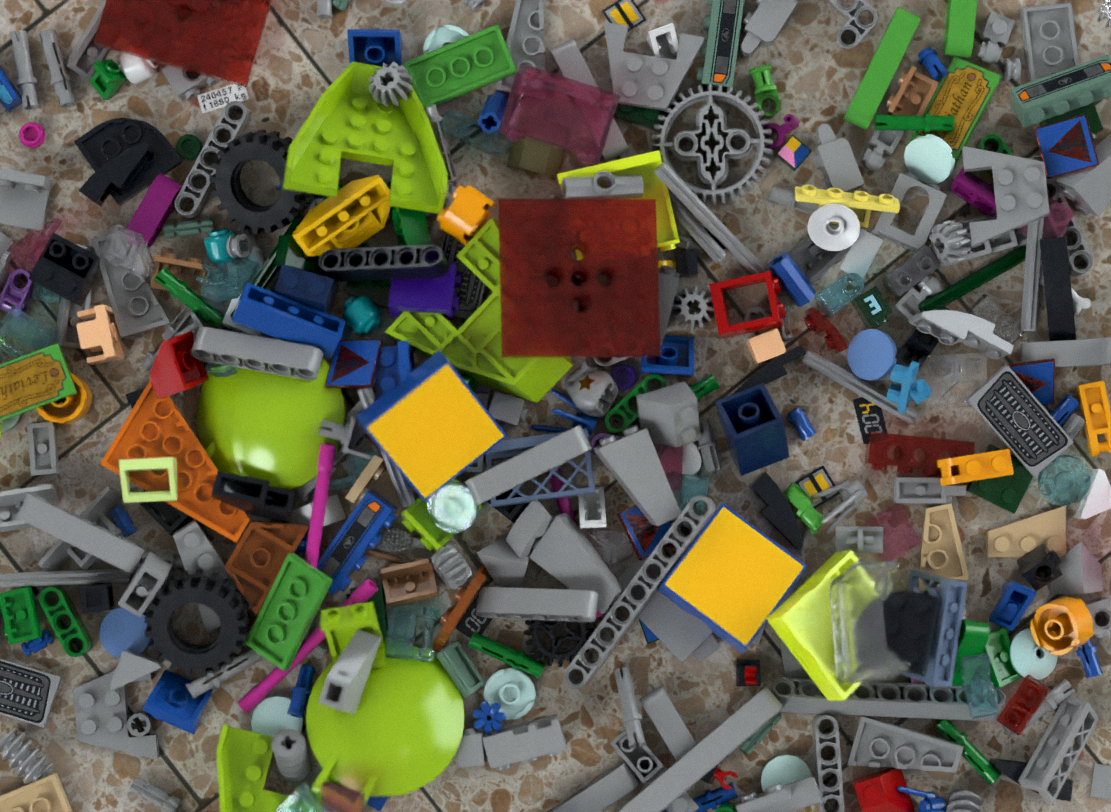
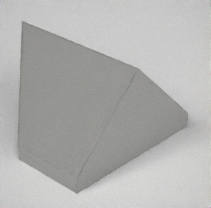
M508 534L476 552L496 584L510 588H522L530 553L527 557L519 558L505 541Z
M1081 542L1077 543L1061 558L1062 563L1059 564L1063 575L1050 582V594H1085L1103 591L1101 564Z

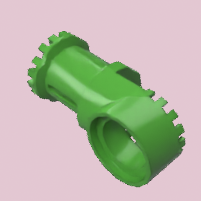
M764 64L762 68L759 65V68L754 67L749 70V75L753 76L756 88L754 95L758 103L757 112L762 110L761 103L765 100H771L776 105V109L772 113L764 112L765 114L762 117L764 119L774 118L780 109L776 85H773L770 74L772 70L770 64Z
M792 482L783 492V495L787 496L786 499H790L789 502H792V505L799 509L795 514V519H800L814 535L820 529V526L822 527L825 524L822 523V519L826 515L822 516L812 506L809 495L800 486Z

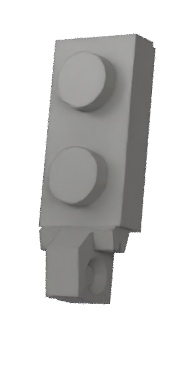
M893 478V504H947V502H952V496H966V485L941 486L940 478Z

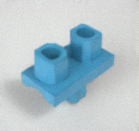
M912 361L909 367L895 364L891 371L890 380L900 383L902 386L891 383L886 400L898 404L897 412L905 414L907 403L911 402L912 399H914L915 403H921L922 400L930 397L931 388L925 383V380L918 379L916 382L920 363Z

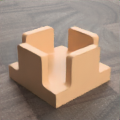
M103 304L94 306L93 309L77 312V316L80 319L96 317L95 320L77 323L76 325L81 348H90L93 353L101 351L104 353L86 358L87 364L95 365L109 361L125 360L122 341L112 308Z

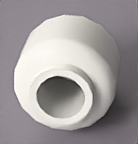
M137 46L121 54L120 65L118 66L131 83L138 84L155 76L156 68L159 64L156 55L150 48L146 49L143 46Z

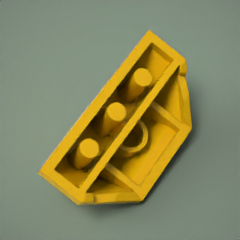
M380 175L351 181L337 191L336 197L329 196L309 210L292 236L307 256H321L323 252L330 249L355 248L385 227L391 207L389 206L390 189Z

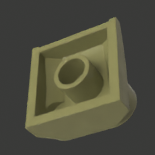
M520 116L506 167L526 170L556 180L570 129L538 118Z

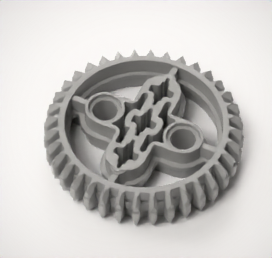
M709 84L708 91L703 92L702 85H698L697 94H694L692 88H688L689 97L686 98L682 92L679 93L680 103L672 99L671 105L674 108L668 107L667 111H664L668 116H658V120L662 121L663 125H654V129L659 131L660 134H652V139L659 141V143L651 145L652 150L660 151L662 163H665L697 197H702L701 201L705 205L707 202L706 198H712L711 203L713 206L717 203V197H721L722 204L727 203V195H730L733 202L736 201L735 192L737 191L744 197L746 193L743 187L745 186L752 191L754 186L750 181L753 180L756 183L761 181L756 173L766 174L767 170L761 167V164L770 165V160L765 158L764 155L769 156L773 153V150L765 148V146L773 145L772 139H765L766 136L772 134V130H763V127L769 124V120H759L765 114L763 110L757 113L754 112L758 107V103L755 102L749 106L748 103L751 100L749 95L744 100H741V90H738L734 96L731 95L733 90L731 86L727 88V93L722 92L723 86L721 84L718 86V91H713V86ZM715 100L730 103L743 111L750 119L757 138L753 139L751 134L745 129L727 128L726 113L721 106L714 103ZM706 101L707 104L702 106L696 114V129L680 131L675 134L670 143L667 142L670 128L678 115L689 106ZM710 110H712L714 118H718L714 120L713 128H710L708 120H704L708 118ZM703 126L706 128V136H702L700 147L702 153L707 155L706 164L703 163L702 154L697 153L699 147L697 138L702 135ZM718 126H721L722 135L727 136V152L722 155V163H719L718 153H722L724 141L723 137L718 135ZM711 135L713 136L714 142L716 144H719L715 146L713 154H711L709 146H705V144H709V139H711ZM737 137L745 141V146L739 150L731 146V141ZM690 140L694 146L692 150L684 152L679 148L680 142ZM753 147H757L756 157L749 171L736 183L718 189L717 186L724 182L728 176V160L745 158L750 154ZM671 150L674 156L681 161H697L698 176L710 188H699L682 179L674 170L668 157V151ZM711 161H714L716 169H720V171L716 172L714 180H712L710 172L706 171L710 169Z

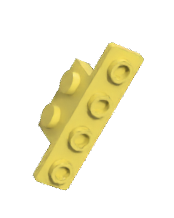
M812 185L796 186L794 190L795 201L817 203L818 208L826 204H840L850 208L857 215L860 227L868 228L871 210L899 213L900 211L899 199L889 194L874 196L864 191L849 193L843 192L838 188L817 189ZM835 221L830 222L831 224H839Z

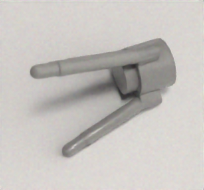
M845 480L837 486L811 496L814 500L843 490L840 496L844 502L822 519V523H826L846 508L826 530L827 534H830L857 506L862 504L861 501L868 497L867 491L858 480L852 483Z

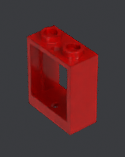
M771 271L709 284L718 334L723 339L784 326L782 318L786 317L785 306L783 302L779 303L777 294L782 292L779 278H774ZM766 282L772 316L731 325L725 291Z

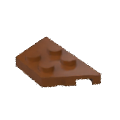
M251 521L224 568L229 576L233 578L237 588L244 595L255 614L259 613L288 553L295 552L309 528L308 525Z
M482 564L468 587L463 585L454 598L458 602L454 609L449 607L441 618L440 622L444 625L430 647L436 652L441 651L488 576L489 572L484 564Z

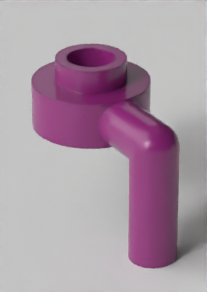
M787 114L784 117L785 123L781 126L769 123L766 127H763V130L771 129L772 133L777 134V139L773 142V145L765 146V148L771 150L779 149L785 142L786 134L799 127V120L793 115Z

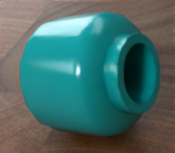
M229 228L208 232L209 236L204 239L208 260L211 263H218L219 267L235 264L234 259L236 258H232L228 254L226 243L227 239L231 235H236V233L229 231Z
M366 295L357 298L352 296L343 306L345 308L343 319L359 334L364 332L366 334L371 333L382 321L380 318L381 309Z

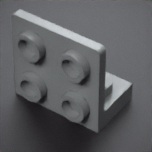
M0 168V224L42 231L52 181L46 176Z

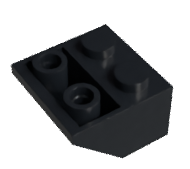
M52 233L28 279L82 306L94 284L100 257Z

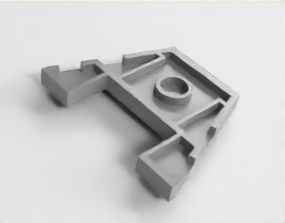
M605 22L604 28L615 102L617 104L667 111L687 71L695 61L698 51L702 48L705 40L704 37L681 34L677 58L674 60L624 52L629 29L628 25Z
M962 147L964 172L992 169L997 214L996 220L969 222L972 248L1049 215L1046 174L1043 161L971 147Z
M115 670L73 689L77 741L152 759L160 757L158 734L140 737L130 736L127 728L129 714L126 685L113 691L110 688ZM151 672L132 682L152 680L153 674Z

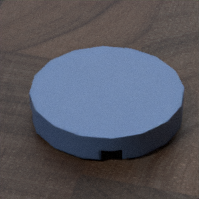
M876 329L863 330L855 335L849 344L847 352L848 365L852 372L860 379L869 381L881 380L891 373L896 364V344L892 337L884 331Z
M122 607L108 613L103 619L99 631L101 644L106 651L117 658H120L122 651L126 649L140 654L144 652L151 642L150 637H145L147 623L144 622L146 614L143 613L141 617H138Z

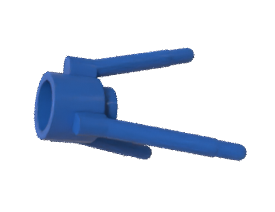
M552 389L551 393L579 411L576 415L553 408V413L572 420V427L580 425L582 429H587L589 436H591L598 417L584 414L575 406L571 399ZM531 425V428L534 430L559 433L570 430V428Z
M897 786L898 791L924 797V800L919 803V812H946L945 800L942 797H935L934 792H924Z

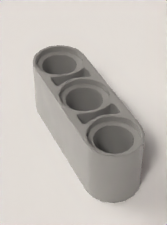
M662 686L639 699L676 761H679L697 745Z

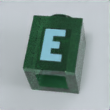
M877 286L851 301L866 328L872 324L875 329L888 322L889 320L886 316L893 313Z

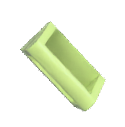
M176 458L119 460L124 503L178 500ZM168 470L170 490L130 492L129 471Z

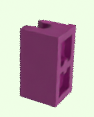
M963 166L950 186L949 191L993 217L996 213L994 187L973 173L964 172Z

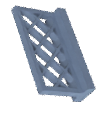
M582 429L590 444V438L587 429ZM564 432L502 440L485 454L487 470L493 468L492 461L502 459L507 461L509 458L526 452ZM591 451L585 452V458L579 466L571 460L567 461L576 468L568 480H565L556 473L561 467L559 465L553 470H549L550 474L542 484L534 478L531 479L533 483L539 486L533 495L525 496L519 491L524 484L522 483L516 486V488H512L513 491L507 499L497 500L496 497L490 499L491 507L528 503L536 499L543 501L596 493ZM585 464L587 467V472L582 469ZM581 472L588 477L589 488L577 489L571 482ZM555 475L565 484L559 492L552 493L545 486ZM568 486L573 489L565 491ZM542 490L546 492L545 494H539ZM516 493L521 496V497L513 498V497L516 495Z
M910 570L907 591L937 596L934 588L940 583L938 596L941 598L926 675L921 676L895 671V673L924 681L925 684L930 686L951 687L967 582ZM919 578L922 579L925 585L921 592L917 588Z

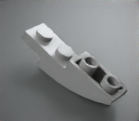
M925 311L911 317L908 322L916 326L918 331L938 338V341L944 345L952 346L963 341V344L967 347L976 348L983 352L986 357L994 360L1010 355L1014 346L993 334L996 324L960 311Z
M625 730L610 744L648 787L668 769L646 744L641 747L639 746L637 736L635 737L637 747L630 748L627 730ZM685 792L669 805L666 810L668 812H696L699 806Z

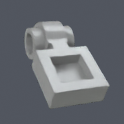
M992 12L989 13L980 37L988 42H982L977 56L981 57V61L989 64L998 62L1002 53V48L998 46L1005 47L1015 22L1014 20Z
M874 131L868 143L876 148L873 150L868 148L861 159L864 167L871 171L876 170L879 172L886 160L882 156L883 152L891 156L904 131Z
M926 276L917 285L920 288L919 292L913 287L910 288L893 306L908 321L911 317L921 313L918 308L919 303L926 300L925 298L928 296L931 297L943 289L940 286V282L934 276Z

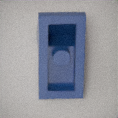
M1014 581L1004 583L1002 585L1001 597L989 615V622L1013 632L1035 597L1036 591Z

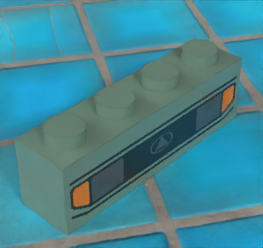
M707 0L706 5H711L710 15L705 14L703 30L708 32L707 39L704 40V44L700 49V55L704 56L703 65H698L696 80L701 81L700 85H702L703 89L708 90V85L711 84L713 90L718 91V86L721 84L723 86L722 92H727L728 87L731 86L733 88L744 0Z
M1105 55L1012 88L1011 108L1023 127L1037 124L1043 120L1111 97L1110 57Z

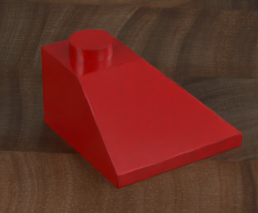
M192 331L162 342L150 371L151 385L157 393L158 399L185 391L209 380L203 361L194 358L191 354L195 341Z
M888 768L850 780L860 812H915L910 794L897 790V786L907 787L902 769Z

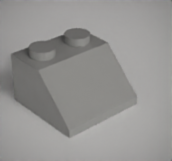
M685 381L636 396L640 428H647L653 443L679 447L701 440L697 397Z

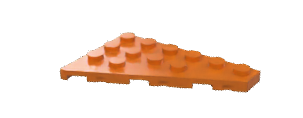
M150 379L100 464L120 475L119 460L176 458L178 500L165 502L238 543L251 519L245 511L211 496L219 470L170 395L158 399ZM168 470L129 471L130 482L146 491L170 490Z

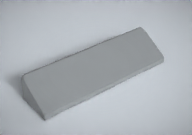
M103 0L66 60L65 67L90 80L96 72L93 64L95 61L103 60L121 31L120 26L125 24L121 21L120 17L122 15L129 17L130 15L127 13L126 8L130 7L133 10L139 0Z
M76 244L96 255L94 247ZM92 288L82 306L60 296L54 344L58 343L60 347L82 349L76 325L77 323L86 322L88 319L78 318L77 312L90 309Z

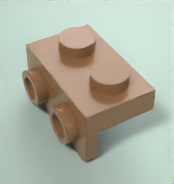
M911 66L909 72L904 70L898 81V85L901 86L898 93H892L885 106L889 108L887 115H923L939 86V82L916 72L917 68Z
M161 252V256L153 255L155 264L150 288L168 291L154 280L157 274L165 267L182 282H187V286L203 298L208 267L202 264L201 259L187 257L186 261L176 259L177 255Z
M416 558L409 563L390 564L379 570L388 608L439 597L435 572L430 558Z

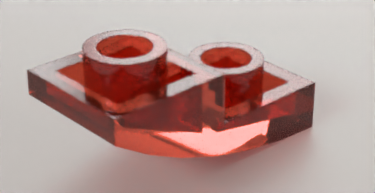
M813 307L805 311L806 317H804V322L808 330H813L815 335L825 331L826 336H824V340L830 351L834 350L835 354L848 349L844 338L827 317Z
M1028 674L1013 698L1008 701L997 721L1019 736L1051 689Z

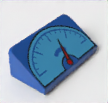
M0 66V102L6 111L10 112L22 104V98Z

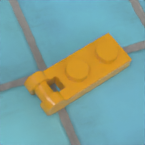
M1103 380L1077 385L1082 418L1085 420L1084 427L1088 453L1091 457L1098 456L1100 452L1107 451L1111 453V412L1105 382ZM1104 433L1105 441L1098 442L1097 435Z
M1010 449L937 460V466L941 468L942 478H940L941 486L1014 475ZM957 465L959 475L952 476L951 466Z

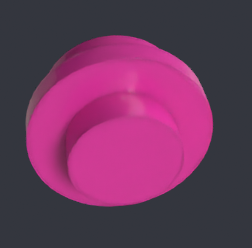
M29 122L20 129L19 138L26 147L38 148L44 143L46 133L44 128L38 123Z

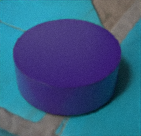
M620 364L611 372V377L619 390H628L636 382V372L630 365Z

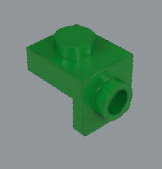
M112 59L95 61L93 67L96 69V72L89 82L104 100L112 99L127 78L121 72L118 64Z

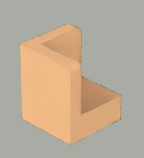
M778 328L746 341L755 365L786 353Z

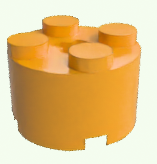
M460 185L452 195L453 203L449 209L447 207L443 208L437 217V221L440 222V229L463 245H466L469 242L467 240L470 235L474 237L486 224L492 214L488 209L490 206L495 208L496 203L471 185L466 187Z
M70 373L77 393L66 397L65 402H60V399L36 408L37 412L44 419L59 424H73L84 418L90 410L93 394L88 383L82 377Z
M1060 597L1040 606L1035 611L1034 618L1031 619L1030 623L1031 634L1036 644L1040 648L1044 647L1050 651L1048 653L1052 655H1064L1084 645L1094 634L1091 614L1086 608L1084 601L1079 598Z

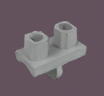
M836 526L835 552L852 550L853 553H883V526Z

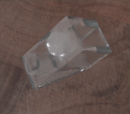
M120 224L110 227L100 256L106 258V262L115 267L124 266L131 269L130 272L138 277L145 278L156 273L157 267L143 235Z

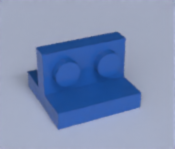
M397 341L398 346L379 347L375 361L376 400L386 392L399 386L415 370L414 352L408 341Z
M165 670L146 700L143 711L147 712L146 714L195 734L213 689L193 699L186 688V684L191 683L192 680Z

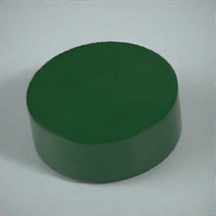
M192 134L183 135L176 143L178 155L186 161L197 160L203 148L202 142Z

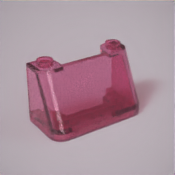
M522 65L515 74L499 133L503 134L505 139L513 142H519V139H524L527 136L574 151L575 155L579 157V162L591 166L594 163L599 164L620 96L605 89L535 67Z

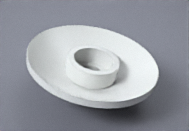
M826 204L817 208L811 214L808 221V234L811 240L818 247L828 251H841L849 248L856 242L860 233V222L857 215L850 208L840 204ZM835 221V222H838L839 224H838V225H832L830 222Z

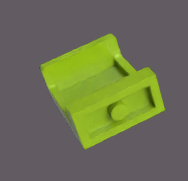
M454 478L427 501L424 502L419 496L413 505L401 513V516L404 518L401 523L411 533L414 530L417 531L422 537L419 541L427 550L431 551L434 549L438 551L483 506L481 504L476 506L471 494Z
M373 602L321 610L320 627L321 631L325 632L332 655V668L357 630L381 637L371 669L386 667V648Z

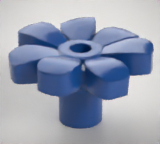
M487 701L482 702L480 705L481 710L475 709L473 711V717L478 718L473 723L476 729L483 727L485 735H490L492 728L496 732L501 731L503 726L500 721L506 719V714L499 712L501 705L494 702L490 707Z

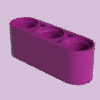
M162 173L158 174L128 224L123 237L147 251L155 242L175 207V199L182 185Z

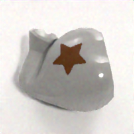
M587 357L584 359L581 368L569 375L565 380L567 393L575 406L591 417H602L608 414L618 395V387L611 375L599 370L598 365H596L592 358Z

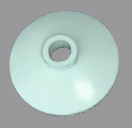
M1030 628L1018 632L1010 645V660L1014 669L1022 677L1030 680H1039L1047 677L1054 670L1058 655L1048 653L1050 651L1044 647L1040 648L1034 641ZM1037 649H1039V651H1040V657H1039V658H1038L1037 655H1036Z

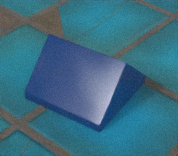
M400 29L347 30L349 63L353 61L383 66L384 62L389 67L394 61L399 66L402 65V35Z
M664 335L662 344L642 339L640 374L692 377L694 375V337Z

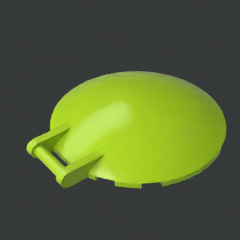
M323 357L317 378L311 381L216 364L208 374L209 380L204 382L200 391L196 411V424L200 443L220 472L270 481L271 487L287 490L304 486L317 477L320 444L329 443L336 445L335 455L340 447L339 440L318 435L319 428L330 431V428L320 425L321 421L326 419L327 421L344 425V420L346 419V403L340 385H326L331 366ZM338 377L333 378L331 383L338 380Z
M384 640L386 667L370 670L355 714L318 702L326 678L332 670V662L321 673L312 688L306 711L308 740L315 757L323 768L311 788L312 793L316 795L322 794L351 812H362L370 796L396 797L414 792L416 789L435 780L448 767L459 748L464 730L465 716L462 696L442 663L432 654L415 645ZM328 779L358 794V799L354 801L326 785Z

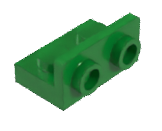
M32 586L0 593V613L3 614L5 624L3 632L9 645L42 638Z
M999 628L990 632L988 642L976 666L979 680L985 687L1000 688L1022 678L1014 669L1010 660L1011 642L1006 628Z

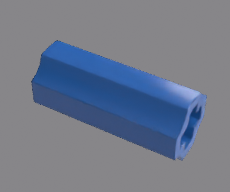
M496 91L494 94L488 95L478 121L483 132L492 134L493 131L500 129L510 102L506 98L505 93Z
M788 253L780 254L769 263L768 268L775 277L779 278L780 284L797 307H802L815 297L816 291Z

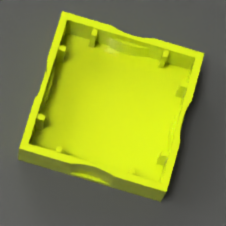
M852 550L835 552L767 618V621L828 701L845 700L870 675L874 668L846 661L853 629L858 618L871 603L883 596L871 575Z

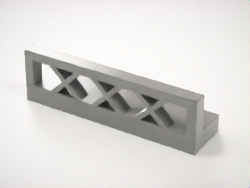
M1070 696L1062 701L1018 780L1022 787L1038 791L1048 804L1053 805L1099 720L1088 701ZM1086 716H1087V717H1088V720H1087L1086 724L1084 725V720H1085V718H1086ZM1051 782V788L1048 791L1047 788Z

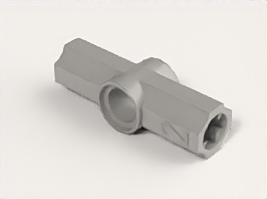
M599 171L591 177L563 178L562 196L565 202L592 200L599 205L607 204L611 199L642 198L643 179L640 174L613 175L608 171Z

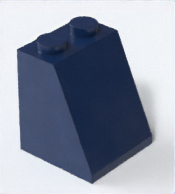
M282 265L275 293L331 315L339 285L334 279Z
M764 383L715 401L731 456L741 476L789 458L784 422Z

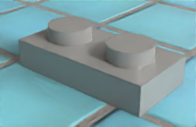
M54 422L27 424L31 476L59 474L56 424Z

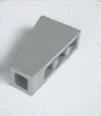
M1111 134L1093 148L1097 164L1063 173L1056 180L1063 189L1062 194L1076 204L1074 206L1075 209L1083 215H1088L1089 213L1099 217L1111 202ZM1083 156V157L1080 159V160H1082V161H1086V162H1090V163H1091V159H1090V158H1086V157Z
M635 425L623 430L624 435L616 439L612 435L599 440L600 445L594 447L595 453L651 525L659 526L679 517L681 514L647 428L638 429V426Z
M567 513L552 516L544 536L538 537L533 543V552L529 558L570 590H588L598 593L597 611L601 614L609 612L625 589L573 519Z

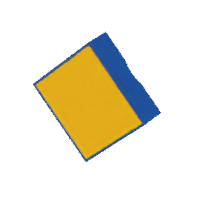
M440 350L412 371L399 386L383 394L356 416L365 431L424 502L507 437L506 433Z
M722 503L661 584L658 591L685 612L702 620L713 633L742 654L766 624L767 618L777 609L802 575L807 565Z

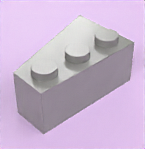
M558 714L482 736L490 768L497 767V771L508 769L515 762L522 761V763H528L537 760L539 756H552L562 753L563 750L567 749Z

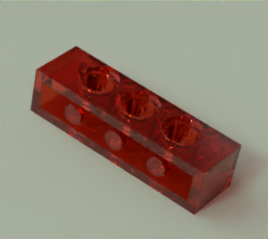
M869 432L867 433L864 464H871V469L883 471H887V466L897 467V472L913 473V469H923L924 475L938 476L941 468H938L937 460H939L942 451H947L951 458L974 454L975 442ZM890 446H895L899 450V457L895 461L891 460L887 455ZM917 448L922 449L925 453V459L921 463L916 462L913 457V453ZM957 465L951 466L952 476L959 475Z

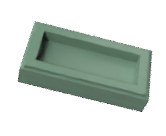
M458 640L436 654L463 698L468 697L486 684Z

